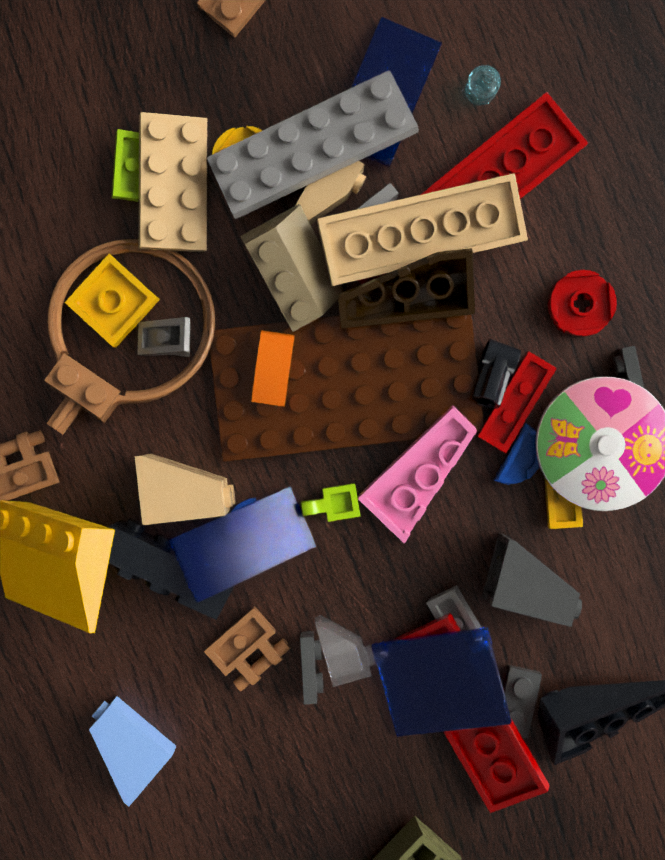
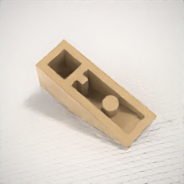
M357 161L305 187L296 205H301L310 225L315 223L317 218H322L347 201L352 192L358 194L366 179V176L362 174L364 170L362 162Z

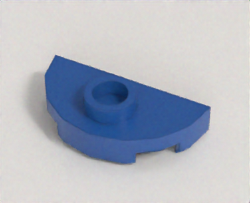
M524 423L493 479L494 481L507 485L520 483L531 478L539 469L535 444L536 430L527 423Z

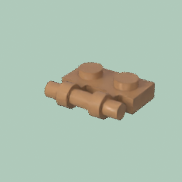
M41 430L30 434L26 431L17 434L16 439L2 444L0 442V500L9 501L60 483L49 452L35 454L34 446L45 442ZM21 451L23 460L8 465L6 456Z
M254 606L211 643L204 652L225 676L236 668L241 675L233 683L239 691H243L248 685H255L261 679L260 675L272 664L274 666L279 664L283 660L282 656L291 647L283 638L274 646L269 643L268 639L276 633V630ZM256 649H259L264 655L253 665H250L245 659Z

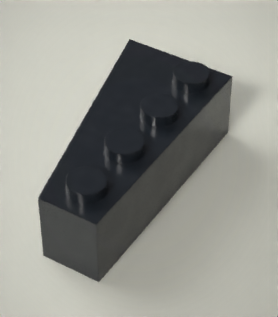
M128 518L127 521L122 519L109 526V528L115 530L109 563L116 566L117 575L131 580V578L135 580L142 578L146 580L145 584L150 590L167 596L170 592L177 594L175 600L178 603L217 620L237 582V579L232 577L233 571L220 564H216L213 567L203 562L204 556L194 550L186 549L184 552L174 547L175 541L163 534L157 533L155 537L144 531L146 526L134 519Z

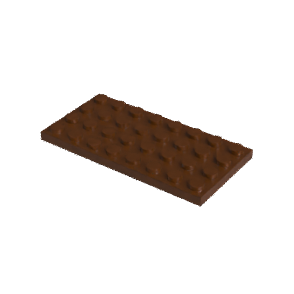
M339 315L317 318L292 332L287 322L214 330L210 354L223 462L414 440L419 438L452 405L476 428L477 432H480L484 425L482 406L477 405L471 399L479 377L472 315L342 329ZM261 330L295 335L285 407L251 402Z

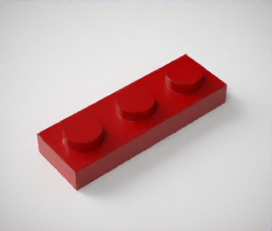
M527 351L507 384L501 406L498 409L493 408L482 429L476 436L503 453H507L557 368Z

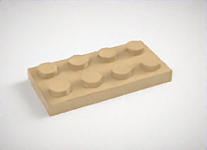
M146 112L139 114L138 249L189 252L207 251V118Z

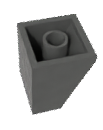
M498 533L482 596L493 607L572 627L573 620L579 618L582 609V600L579 599L580 593L515 540L505 534Z

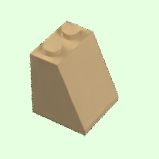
M155 454L135 456L142 525L225 516L231 511L230 507H233L235 504L234 486L228 485L226 477Z

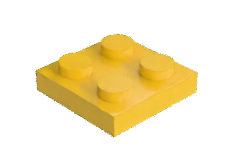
M108 254L64 303L112 347L116 348L160 299L111 254Z

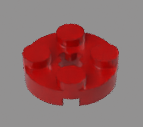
M576 270L558 280L553 285L548 298V311L555 327L561 332L576 337L590 336L600 332L608 324L609 320L613 318L616 311V294L611 284L600 277V274L591 270ZM579 294L583 295L584 300H590V306L584 309V313L579 312V309L574 307V301L578 300Z

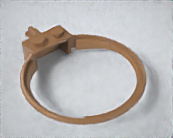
M124 239L96 246L82 254L69 265L58 280L49 303L48 333L57 363L44 380L52 389L63 395L65 399L46 424L63 435L81 409L105 424L118 405L140 404L158 400L174 392L194 376L205 361L212 345L215 330V309L206 282L198 270L186 258L176 251L138 249V239ZM144 253L171 263L193 284L203 309V334L196 354L180 374L160 386L146 390L126 391L125 396L119 395L120 390L68 356L69 353L62 332V309L65 297L73 282L93 263L105 258L108 254Z

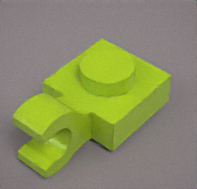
M355 483L322 488L323 498L301 501L303 516L326 512L328 522L361 516Z

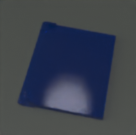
M488 627L372 644L374 660L379 669L397 737L511 724L512 721Z

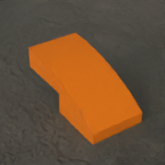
M261 330L251 402L285 407L295 335Z

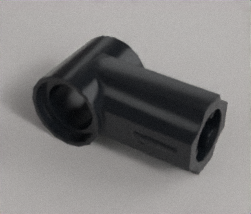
M493 339L488 340L480 359L479 367H481L471 398L477 405L495 409L501 406L508 380L512 377L519 362L520 349Z

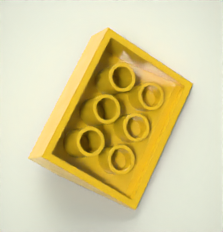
M0 500V576L5 598L85 632L95 633L115 530L31 502Z

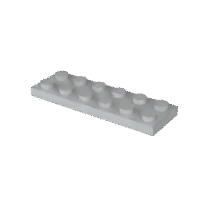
M388 70L206 158L232 215L237 219L418 133L419 129L391 71Z

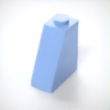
M116 696L110 704L104 701L94 712L92 717L96 721L89 731L123 802L129 807L172 757L176 745Z

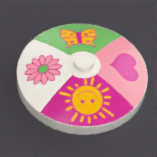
M593 377L568 386L548 404L538 424L535 442L536 455L544 477L562 497L586 509L612 511L640 502L656 489L665 476V410L646 389L621 378Z

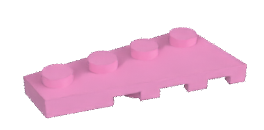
M452 405L358 495V500L405 544L415 524L421 519L426 511V507L443 485L444 479L451 468L455 466L477 432L476 428Z

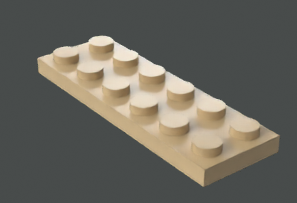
M515 173L316 219L331 286L390 273L436 252L472 248L473 253L528 240Z

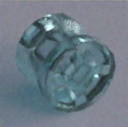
M480 65L471 71L465 84V94L471 103L483 106L489 104L495 98L501 86V78L498 71L489 65Z

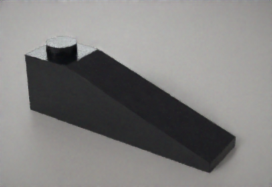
M665 680L574 686L546 693L540 698L538 719L552 763L557 765L593 749L590 742L604 734L612 738L619 734L618 730L630 719L634 722H640L664 708Z

